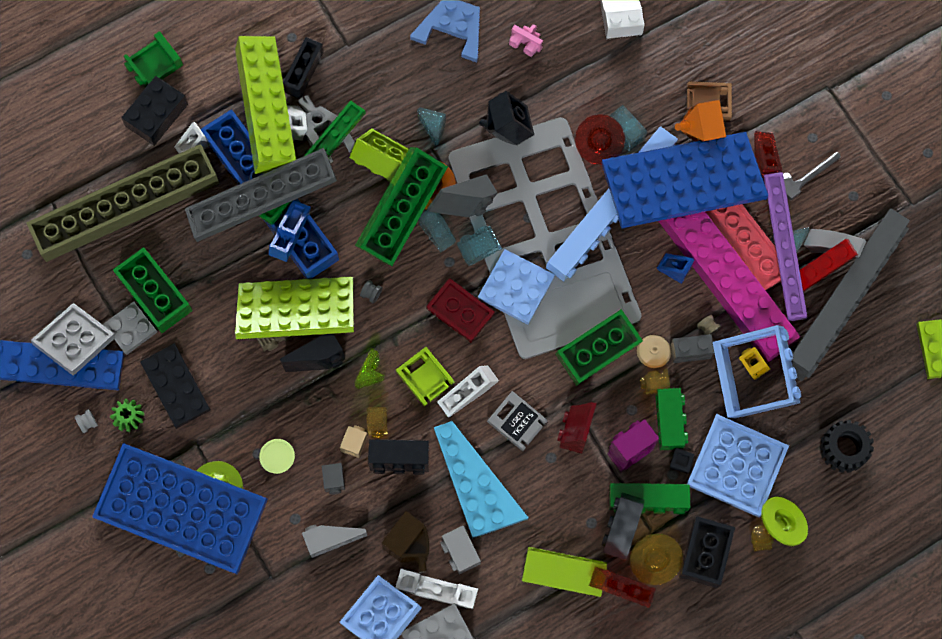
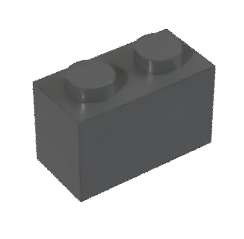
M711 334L675 338L670 344L673 363L711 359L714 354Z

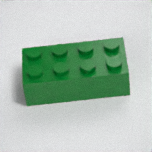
M144 247L113 269L117 278L161 334L192 312L189 303Z
M620 309L558 350L555 355L575 385L578 386L640 345L643 340L622 309Z

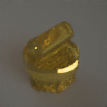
M765 525L755 526L752 531L751 543L753 544L754 551L772 549L774 537L767 531Z

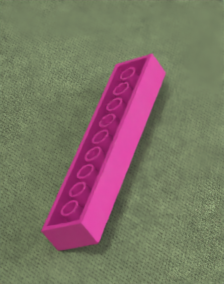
M706 212L658 221L683 255L694 259L692 267L743 334L779 325L783 326L789 334V340H787L788 347L790 348L797 343L801 336ZM776 335L750 342L759 351L766 363L780 355Z

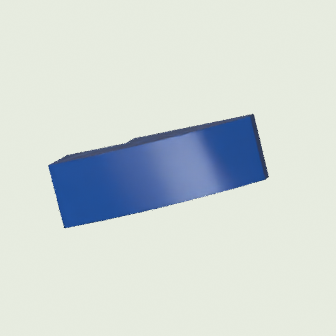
M292 201L277 228V234L269 246V256L287 262L305 225L311 209L310 206Z

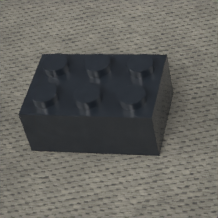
M155 76L121 119L125 127L155 146L187 107L188 102L184 94Z
M369 439V469L374 474H385V471H393V474L398 475L405 474V472L424 475L425 472H429V441Z
M696 516L692 523L679 577L714 588L720 587L735 527Z

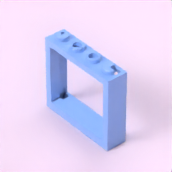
M776 325L713 342L728 418L735 419L800 403L801 391L796 385L795 380L797 379V372L792 366L791 361L793 353L788 347L787 342L789 334L783 326ZM776 335L789 399L740 410L728 347Z

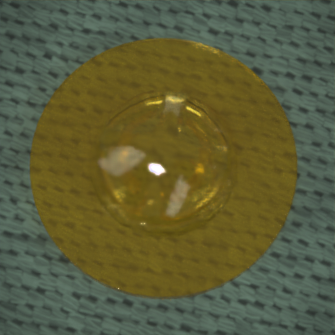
M652 534L644 537L634 546L630 555V567L633 574L641 582L649 585H659L670 581L677 575L683 563L681 547L676 540L665 534Z

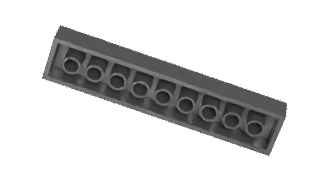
M891 208L884 216L864 246L860 257L855 259L794 350L791 361L792 366L797 372V379L803 381L805 377L810 378L812 373H814L820 361L840 334L839 332L850 319L849 317L860 304L859 302L868 292L869 287L909 230L906 227L910 221L909 219Z

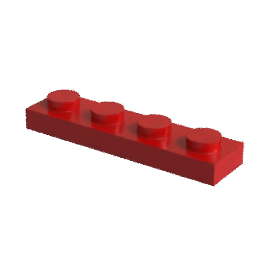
M844 239L799 270L803 292L858 255L849 239Z

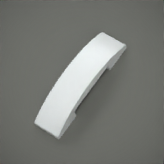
M403 569L400 570L395 587L400 591L451 605L455 603L456 606L470 609L474 607L478 592L477 588L445 582Z

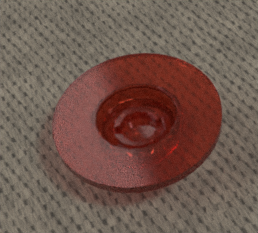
M597 114L586 118L579 125L575 135V144L579 154L586 161L602 165L603 159L618 157L621 154L625 145V134L617 120L608 115Z

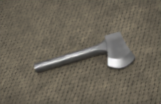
M835 152L797 181H793L789 173H784L787 198L791 201L801 193L800 189L840 159V154Z

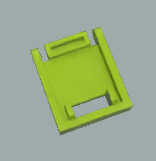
M427 347L396 369V373L423 406L428 404L424 399L425 397L431 402L449 388L445 383L446 381L451 385L455 383ZM422 358L425 363L413 373H410L408 367Z

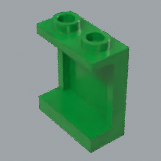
M160 31L154 34L155 41L131 57L127 54L124 55L126 69L129 72L133 71L136 75L134 78L140 86L144 85L145 88L155 76L163 80L183 66L181 58Z

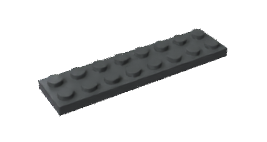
M322 148L185 208L194 239L196 242H199L336 182L337 179L325 149Z

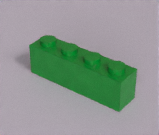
M610 483L609 510H614V513L616 512L613 509L616 497L620 498L622 492L645 499L641 514L646 513V511H653L654 514H665V511H673V514H685V511L690 509V484Z

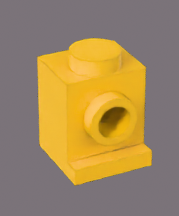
M755 347L744 350L739 357L754 380L771 370ZM757 360L758 363L752 366V362Z

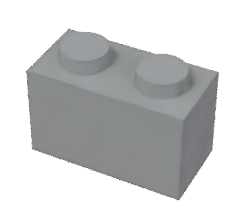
M464 526L442 535L443 541L440 544L444 553L448 552L451 557L449 563L453 571L457 570L458 574H461L481 564Z

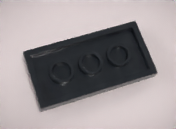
M175 343L140 361L176 429L210 411Z

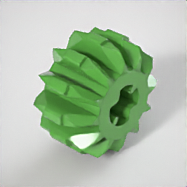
M124 399V404L117 401L119 407H113L112 411L115 414L110 415V418L114 420L113 425L115 427L119 426L118 429L120 431L126 428L127 432H131L132 426L137 430L138 426L136 424H142L143 420L140 417L145 415L143 411H140L142 406L140 404L136 405L135 400L129 403L128 399ZM127 412H130L131 416L128 415L129 418L126 419L124 415H126Z

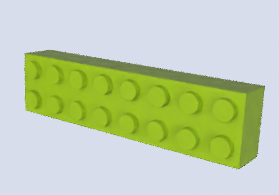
M239 36L235 52L255 174H265L296 160L275 37Z

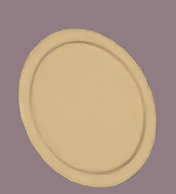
M658 335L644 337L642 339L643 342L637 346L639 360L650 368L664 366L671 357L669 343Z

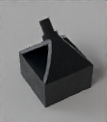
M504 91L488 101L487 120L481 119L479 121V125L485 127L487 132L513 145H518L535 135L528 106L508 91Z

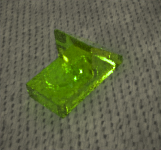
M370 350L354 382L356 388L360 389L385 380L383 374L373 370L377 369L381 360L379 359L378 351Z

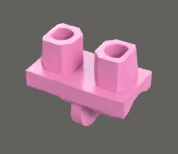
M533 24L530 28L524 26L523 29L514 25L509 45L518 48L520 43L525 44L524 53L532 57L536 52L541 51L543 40L539 38L540 34L536 32V25Z

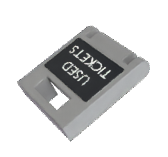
M512 391L487 422L516 447L524 451L526 447L521 441L529 445L543 428L537 421L539 420L545 425L547 419ZM508 403L513 409L502 420L497 415Z

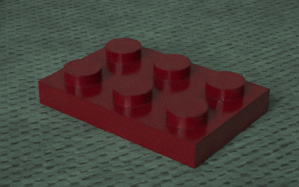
M450 278L426 306L429 312L471 343L495 314V311Z

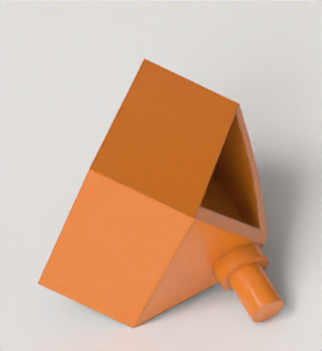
M720 100L692 106L682 121L675 124V129L677 131L681 130L695 142L725 138L726 132Z

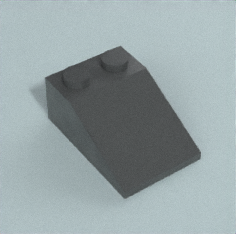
M486 174L441 189L427 209L433 213L462 217L480 216L486 212L487 206L493 202L498 192Z

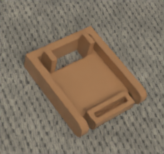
M687 83V112L696 104L720 100V95H727V107H721L723 120H731L732 83Z

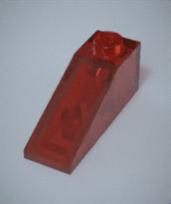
M755 131V159L764 181V175L782 172V167L773 133Z

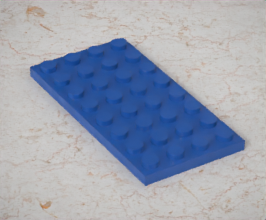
M746 132L726 135L725 138L704 142L701 140L603 159L601 163L621 228L766 200L769 196Z
M123 443L92 517L238 574L268 499Z

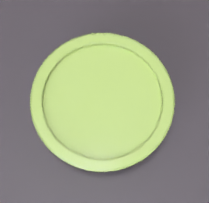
M282 439L268 441L261 448L259 455L262 467L266 471L275 474L287 471L292 466L295 458L293 447Z

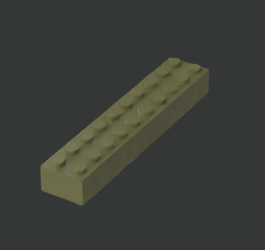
M199 144L26 222L40 255L45 262H48L219 184V181L202 145Z

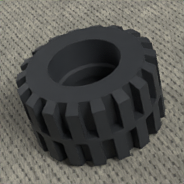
M846 420L845 422L839 421L827 430L821 439L820 450H823L822 458L827 459L825 463L832 465L831 469L835 470L838 468L839 472L847 471V473L861 468L871 458V453L874 451V447L871 445L874 441L869 438L871 433L864 430L866 428L864 425L860 427L858 426L859 422L854 421L851 423V420ZM839 437L851 439L856 446V455L847 456L841 453L837 446V439Z

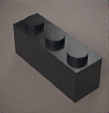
M305 37L283 81L286 94L298 99L302 98L323 55L322 43Z
M623 492L620 498L616 497L613 509L616 512L614 516H610L607 525L610 531L608 535L604 534L601 544L604 546L603 553L627 560L645 499Z

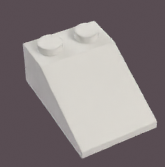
M600 0L606 39L642 35L644 19L639 0Z

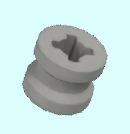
M89 409L83 415L75 416L76 422L83 433H86L91 427L95 428L98 426Z

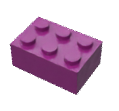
M645 419L641 422L637 420L629 426V430L626 433L621 431L613 437V441L609 446L608 456L622 473L651 453L659 437Z

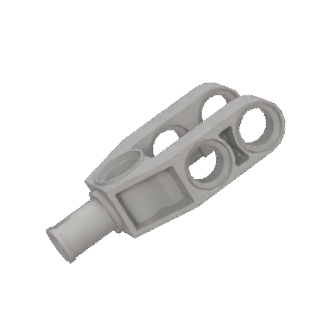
M306 95L304 96L305 101L302 97L298 102L306 112V138L312 147L319 139L317 133L329 127L337 115L322 106L315 108L310 97ZM315 119L322 120L320 123L313 122ZM348 134L341 143H344L348 151L352 152L355 142L351 135ZM330 156V157H329V160H330V163H332L333 160H332V157Z

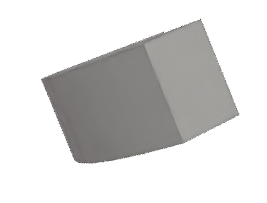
M811 229L804 246L812 253H825L844 239H849L858 253L856 258H859L867 241L845 233Z

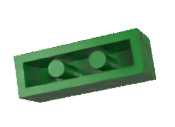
M681 388L657 389L655 398L659 449L675 450L678 448L683 450L685 444H688V433L684 432L687 418L686 413H683L682 406L685 405V396L681 394Z

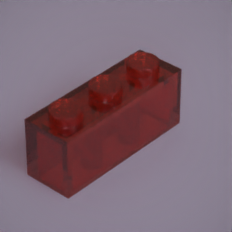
M595 567L589 586L648 608H650L656 590L653 587L599 567Z

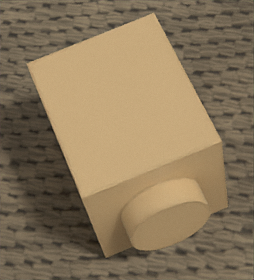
M355 425L354 427L348 426L340 446L341 452L360 458L368 438L367 432H364L365 429Z

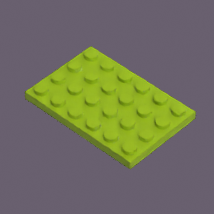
M353 277L239 283L235 328L236 339L354 332Z

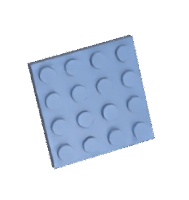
M716 414L687 484H690V487L756 517H760L762 506L768 499L789 445Z

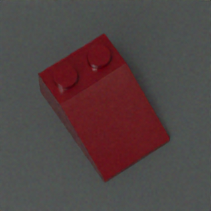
M597 403L575 405L570 407L569 412L565 411L562 421L566 423L565 429H560L557 441L561 442L560 448L582 454Z

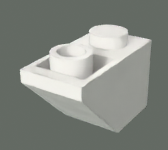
M287 106L293 140H303L307 132L306 114L300 106Z

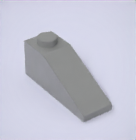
M312 525L307 527L302 535L310 556L314 558L366 537L367 532L361 528L322 525L317 527Z

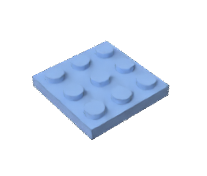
M504 249L478 295V299L529 325L555 274Z
M378 575L342 618L340 623L360 639H397L421 610V607Z

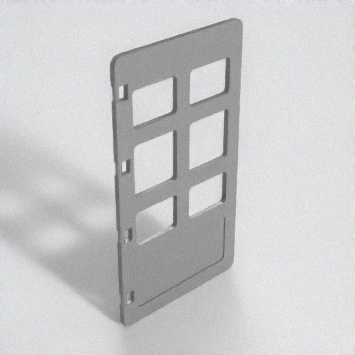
M556 118L534 125L535 135L518 145L504 142L495 137L454 150L449 154V163L457 184L470 180V174L502 164H508L517 187L498 193L494 197L493 202L487 206L486 212L521 201L524 204L533 228L535 238L502 249H495L483 214L469 217L489 274H491L504 249L519 257L541 252L547 266V262L556 252L554 247L563 244L579 225L549 232L536 196L575 185L586 215L598 202L568 121L565 118ZM569 138L571 146L565 147L563 139ZM560 147L569 171L536 182H530L522 158ZM588 188L591 197L585 198L582 190ZM610 231L605 237L601 236L598 240L600 241L598 246L603 259L576 268L577 271L571 279L567 277L564 282L555 276L529 325L504 313L518 355L521 358L529 359L562 348L620 309H622L632 325L640 321L641 312ZM608 240L611 249L605 250L602 241ZM628 292L631 302L625 303L622 294Z

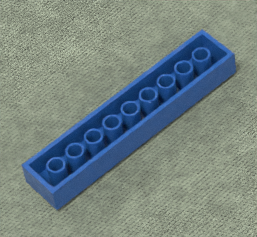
M232 109L200 129L205 135L208 145L237 185L263 175L255 174L249 133ZM290 205L273 225L264 220L274 235L277 234V228ZM308 215L290 257L305 278L309 280L339 261V257L335 248L312 217Z

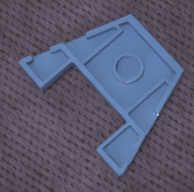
M441 0L414 30L410 39L426 45L432 29L467 40L461 57L477 62L480 7L460 0Z

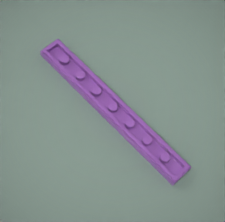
M783 172L764 175V183L769 195L767 201L788 321L807 319Z

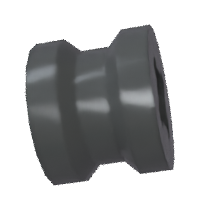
M368 280L361 290L360 297L368 298L374 304L379 298L383 287L380 285L376 286L373 284V281Z

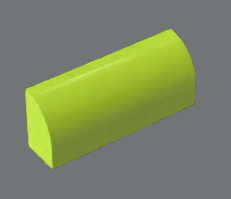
M528 547L522 581L601 597L607 562Z

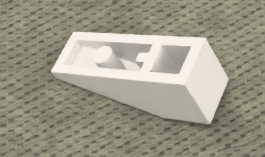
M488 365L479 366L437 402L445 414L451 417L484 394L499 380Z

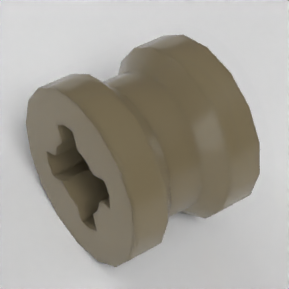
M713 315L707 316L697 324L698 329L704 332L703 335H713L721 328L719 324L715 323Z

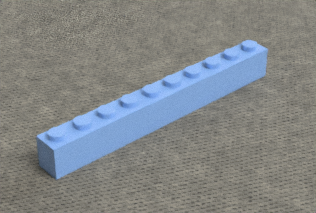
M660 126L639 152L675 146L678 139ZM609 188L547 262L546 269L563 282L567 277L570 279L577 271L576 266L579 263L582 265L588 258L587 253L590 249L594 251L600 243L598 241L601 236L605 237L611 230L609 226L613 222L617 223L619 220Z

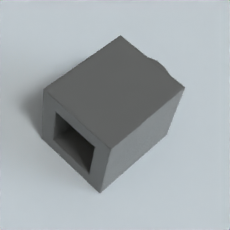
M342 464L322 465L325 492L333 495L341 493V490H345Z

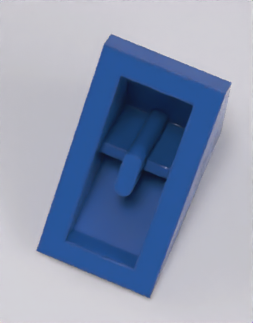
M666 253L659 263L657 270L682 284L692 268L694 259Z

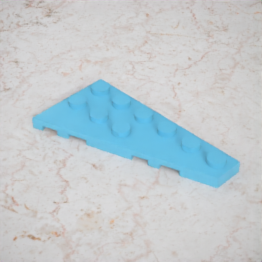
M453 421L434 427L472 539L528 519V516Z

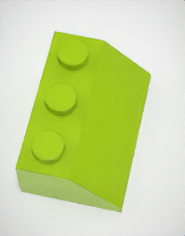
M370 129L357 138L349 158L354 160L356 164L367 167L372 173L381 175L388 182H391L409 149L378 131Z

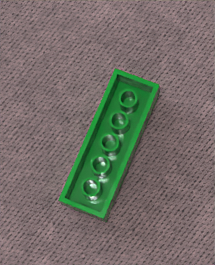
M410 147L355 246L381 262L393 266L448 166L419 148Z

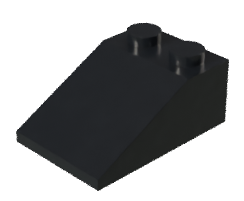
M323 334L280 358L285 372L327 370L332 367L335 369L341 366L345 360L343 349L334 334Z

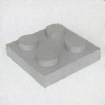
M132 302L103 324V326L115 334L114 340L126 355L157 333V330L135 302Z

